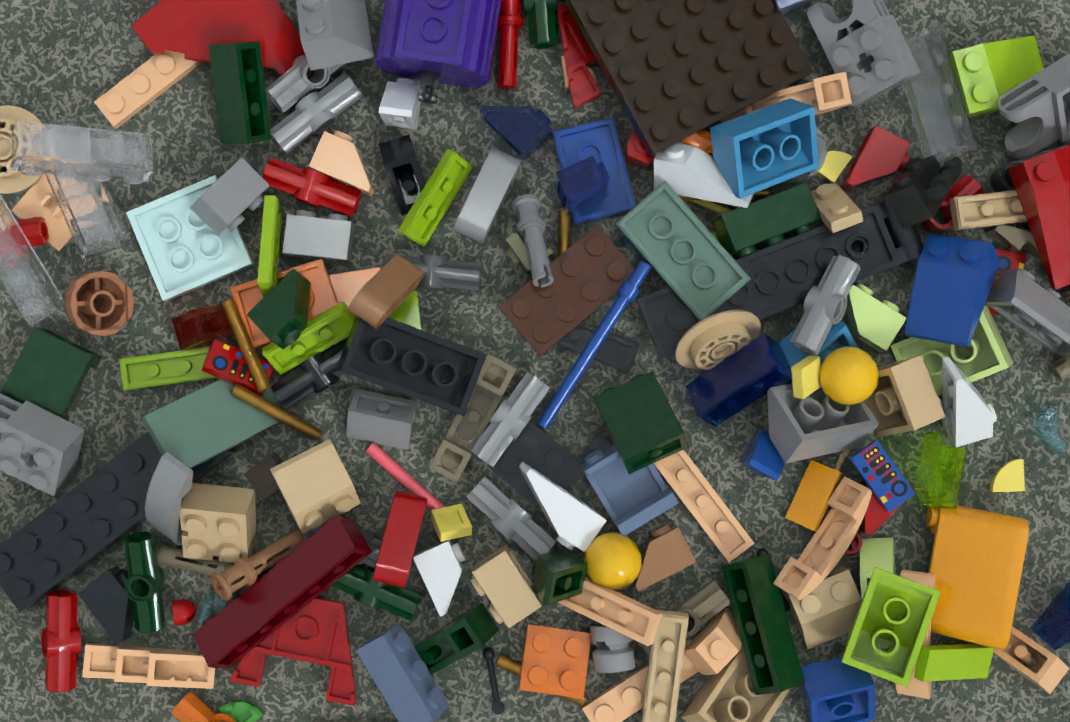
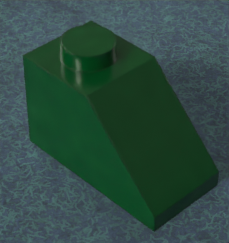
M293 268L247 313V316L264 335L282 349L293 344L307 327L310 281Z
M556 551L538 555L532 568V574L534 575L532 588L541 602L546 605L582 593L588 563Z

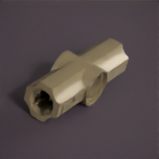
M713 579L683 603L674 605L670 611L688 613L693 617L692 623L687 628L686 638H689L697 633L700 626L728 606L731 601ZM640 643L645 652L650 655L651 645L646 646Z

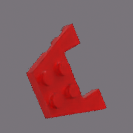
M565 5L557 9L556 15L572 106L574 109H577L599 98L601 92L587 69V66L597 62V59L568 6Z
M316 597L243 656L230 682L259 687L262 683L267 654L331 666L332 670L326 700L354 706L357 696L345 602Z

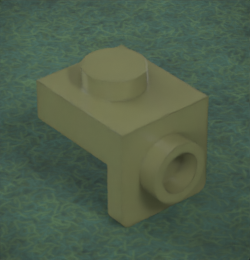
M515 232L505 239L508 247L504 251L514 265L520 262L526 272L529 273L531 269L526 246ZM551 247L546 249L549 264L552 263L550 257L554 255V251Z

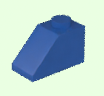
M769 427L766 431L764 429H757L739 462L764 477L777 481L785 462L769 437Z

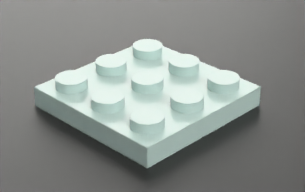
M215 175L126 212L162 301L167 302L254 265L238 226L232 232L226 228L218 236L190 209L194 202L218 180V177Z

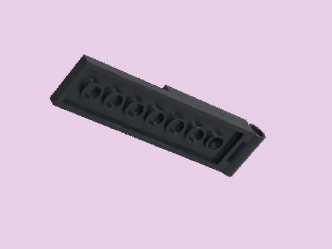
M888 200L861 210L863 222L835 233H832L826 225H822L735 260L751 280L709 316L729 310H744L753 313L759 320L804 303L809 290L813 286L819 285L833 256L841 255L859 264L861 269L854 281L855 283L920 257L923 244L915 225L903 228ZM853 242L857 243L860 247L858 253L852 250L851 245ZM669 286L636 299L659 360L675 354L677 344L682 336L699 320Z

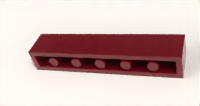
M340 516L328 519L322 524V528L312 537L302 540L295 551L289 556L279 559L273 565L274 568L264 576L257 578L255 583L249 586L250 588L244 593L229 600L226 603V607L217 615L206 619L202 627L192 635L208 667L229 669L367 557L372 551L355 521Z

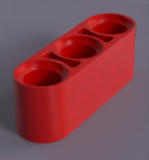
M399 490L395 491L372 580L400 588L405 587L427 498Z

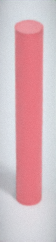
M373 442L365 451L411 494L427 498L426 507L430 511L445 507L376 443Z

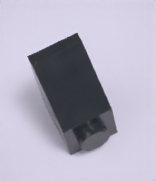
M410 135L379 144L383 164L402 215L408 214L425 186Z
M118 566L108 569L78 593L116 645L131 637L134 619L132 600L125 592V583L129 579L128 571L120 569Z

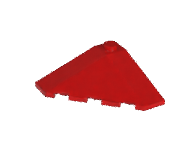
M162 0L131 25L134 32L152 54L164 56L165 50L185 54L184 58L186 60L209 64V44L260 41L263 67L275 69L277 76H282L287 72L297 57L305 55L298 32L277 0Z
M1070 145L1008 168L1053 290L1070 285Z

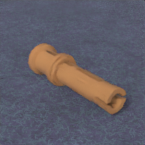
M293 529L247 559L238 558L234 561V565L220 574L216 572L211 575L210 579L213 588L223 600H229L232 597V593L245 585L251 586L257 580V575L272 567L279 559L287 557L295 551L298 544L305 539L298 529Z

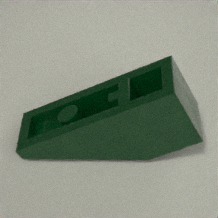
M483 603L415 644L414 648L432 675L484 646L499 631V628Z

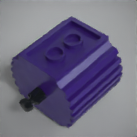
M385 0L375 58L376 65L380 66V69L386 70L389 74L420 80V86L425 88V91L418 93V101L424 104H435L437 102L438 96L432 93L433 90L439 89L440 83L476 88L486 86L489 81L502 0Z

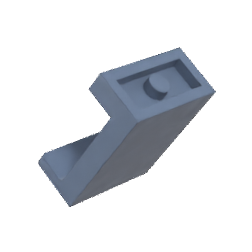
M612 441L613 445L604 451L598 449L591 452L584 458L586 462L579 466L616 530L622 536H626L677 505L678 501L673 492L667 488L654 463L628 474L614 441Z

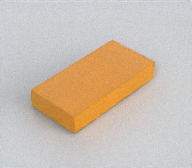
M810 460L785 518L816 532L828 508L827 502L836 490L843 473Z

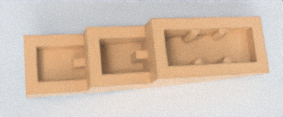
M86 643L82 677L114 679V682L147 683V686L213 689L215 668L208 667L202 653Z

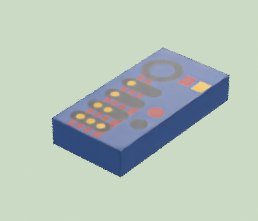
M873 440L848 458L886 512L890 513L916 494L878 440Z

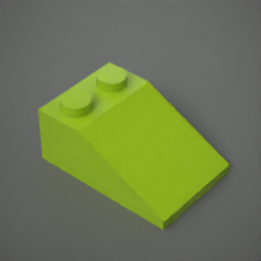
M1035 35L988 42L952 51L942 60L958 121L999 111L998 99L1004 93L1044 69Z
M875 567L841 655V662L908 687L941 591Z

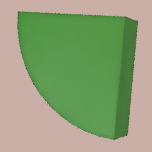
M237 700L242 702L231 701L219 708L221 713L228 714L236 722H255L265 714L257 705L243 700Z

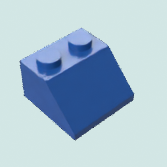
M841 655L835 659L823 662H810L801 667L805 683L800 684L809 722H868L875 720V684L870 673L842 663Z

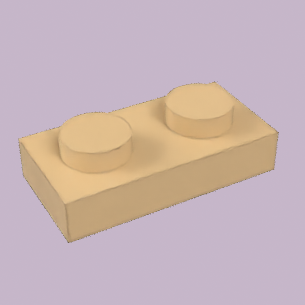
M836 182L823 184L811 191L821 215V220L832 233L863 222L861 210Z

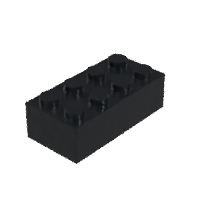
M356 315L336 370L464 416L486 354L389 317L380 327L375 329Z

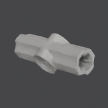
M301 55L295 59L292 67L265 88L266 95L284 113L311 90L325 86L329 81L330 75L343 64L317 69L314 75L308 79L306 72L309 64L306 56Z
M343 73L319 93L317 91L312 92L300 100L295 106V111L270 129V133L288 154L311 135H317L325 131L326 125L329 128L337 120V116L341 112L349 108L363 95L346 73Z
M841 255L832 257L819 285L813 286L805 298L804 314L790 340L793 346L805 353L818 355L832 325L838 324L844 316L847 307V295L861 269L859 264Z
M527 372L510 397L504 399L489 420L490 425L479 437L471 452L494 467L512 440L517 439L532 418L530 415L543 400L550 387Z
M486 476L466 496L471 503L491 519L490 523L509 540L513 539L533 559L537 560L538 555L548 553L556 543V540L532 519L533 516L524 507L521 508V505L514 498L506 496Z

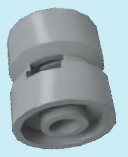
M599 622L591 623V643L597 647L592 652L594 671L599 673H617L634 669V648L629 646L633 639Z

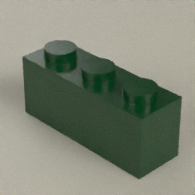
M260 41L209 44L221 143L250 144L271 140Z
M806 182L749 204L748 208L740 207L724 213L711 223L720 244L730 255L737 254L738 258H742L756 252V245L765 242L766 247L784 241L783 235L793 232L797 236L812 230L811 224L821 219V215Z

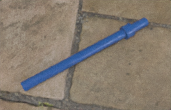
M641 260L628 281H623L617 291L620 294L538 419L537 423L543 428L548 429L630 300L634 302L640 292L638 288L652 268Z

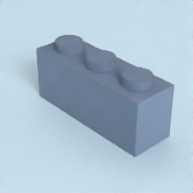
M400 623L377 634L356 649L398 722H433L449 707L443 692L438 688L426 664L420 658L411 643L410 637L405 633Z

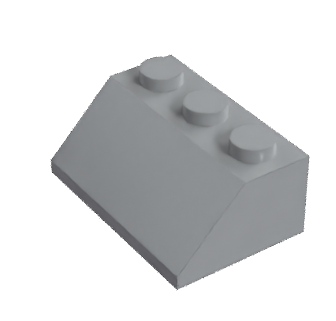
M296 0L301 44L311 71L375 57L365 0Z
M1021 268L1017 270H1003L991 288L985 305L998 312L1002 317L1058 356H1070V304L1067 305L1060 300L1061 295L1055 290L1046 286L1041 287L1034 282L1035 277L1030 272Z
M792 383L770 387L767 391L769 437L785 464L861 447L879 425L864 401L854 405L839 404L830 399L821 387L805 399L793 397Z

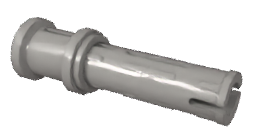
M525 194L517 197L512 202L513 212L518 217L516 228L518 234L524 238L533 285L538 287V280H540V287H546L554 281L543 238L546 226L544 219L539 214L541 206L539 198L532 194Z

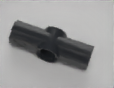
M347 339L327 352H320L299 365L298 370L271 386L273 394L285 410L314 392L317 394L328 388L329 384L333 385L340 380V376L345 373L336 370Z

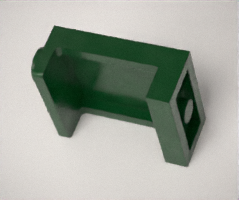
M34 327L1 394L21 404L27 400L69 421L65 416L89 369L97 367L101 356L45 328Z
M653 371L645 375H637L629 382L616 388H608L600 395L594 397L598 411L612 436L628 474L688 448L685 433Z

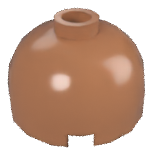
M93 271L80 275L71 282L65 292L64 308L66 316L73 326L87 334L106 336L117 333L121 330L120 327L126 321H129L133 313L134 299L128 284H124L118 278V275L111 272Z

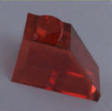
M222 305L193 309L172 319L180 350L211 344L214 339L222 341L235 337Z

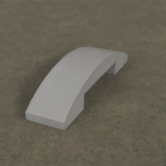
M166 452L161 457L148 488L145 502V517L149 525L176 545L181 546L183 533L180 523L182 498L191 490L193 470Z

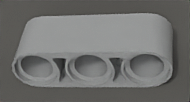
M495 147L491 148L458 216L454 231L481 244L485 242L489 234L488 232H490L501 209V203L504 202L516 177L515 175L519 171L522 160Z

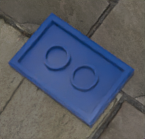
M614 117L552 132L575 225L627 213L636 206Z

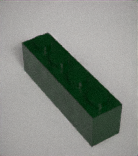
M770 554L721 566L755 694L783 692L805 683L780 589L773 584L776 580V575Z

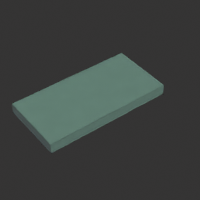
M666 181L660 184L615 224L699 321L707 318L751 280Z
M222 379L143 416L141 419L162 456L168 452L190 469L281 422L230 395L235 385ZM272 388L266 390L261 396L283 408L273 394Z

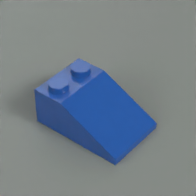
M928 234L917 263L904 331L905 336L969 347L1000 265L992 242Z

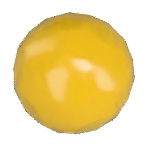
M845 346L832 351L824 358L821 363L819 383L824 393L833 401L844 405H854L863 402L872 395L878 384L879 372L875 361L867 352L857 347Z
M618 532L603 533L596 537L588 546L584 555V562L588 563L586 572L589 578L595 584L612 590H622L632 584L638 577L642 567L641 553L636 543L627 535L622 536Z

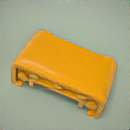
M934 500L933 507L930 506L926 514V525L930 526L931 532L935 534L928 573L936 574L935 589L940 590L941 593L931 619V633L1004 649L1009 642L1029 535L1028 521L1020 517Z

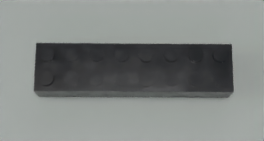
M149 432L0 544V586L19 612L35 606L46 597V593L56 590L146 521V496L153 474L162 457ZM235 447L191 468L193 470L192 483H196L237 451Z

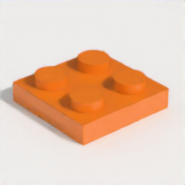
M527 624L518 690L584 699L591 644L590 633Z

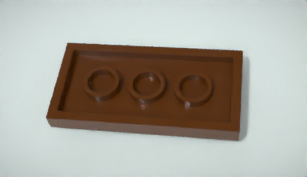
M598 225L594 226L550 263L554 278L551 285L540 287V280H538L539 286L536 287L531 279L499 306L502 313L540 357L618 291L623 281H628L635 270Z

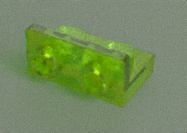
M926 431L914 491L923 506L955 509L957 507L967 451L963 447H950L945 444L939 432Z

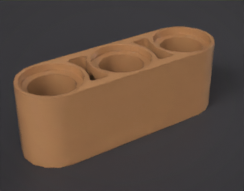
M396 254L359 290L348 309L377 329L412 294L424 277L425 272L400 254Z

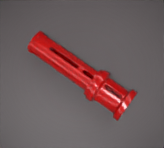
M522 0L501 1L497 26L500 35L497 88L503 90L517 89L519 30L524 26V19L521 18Z

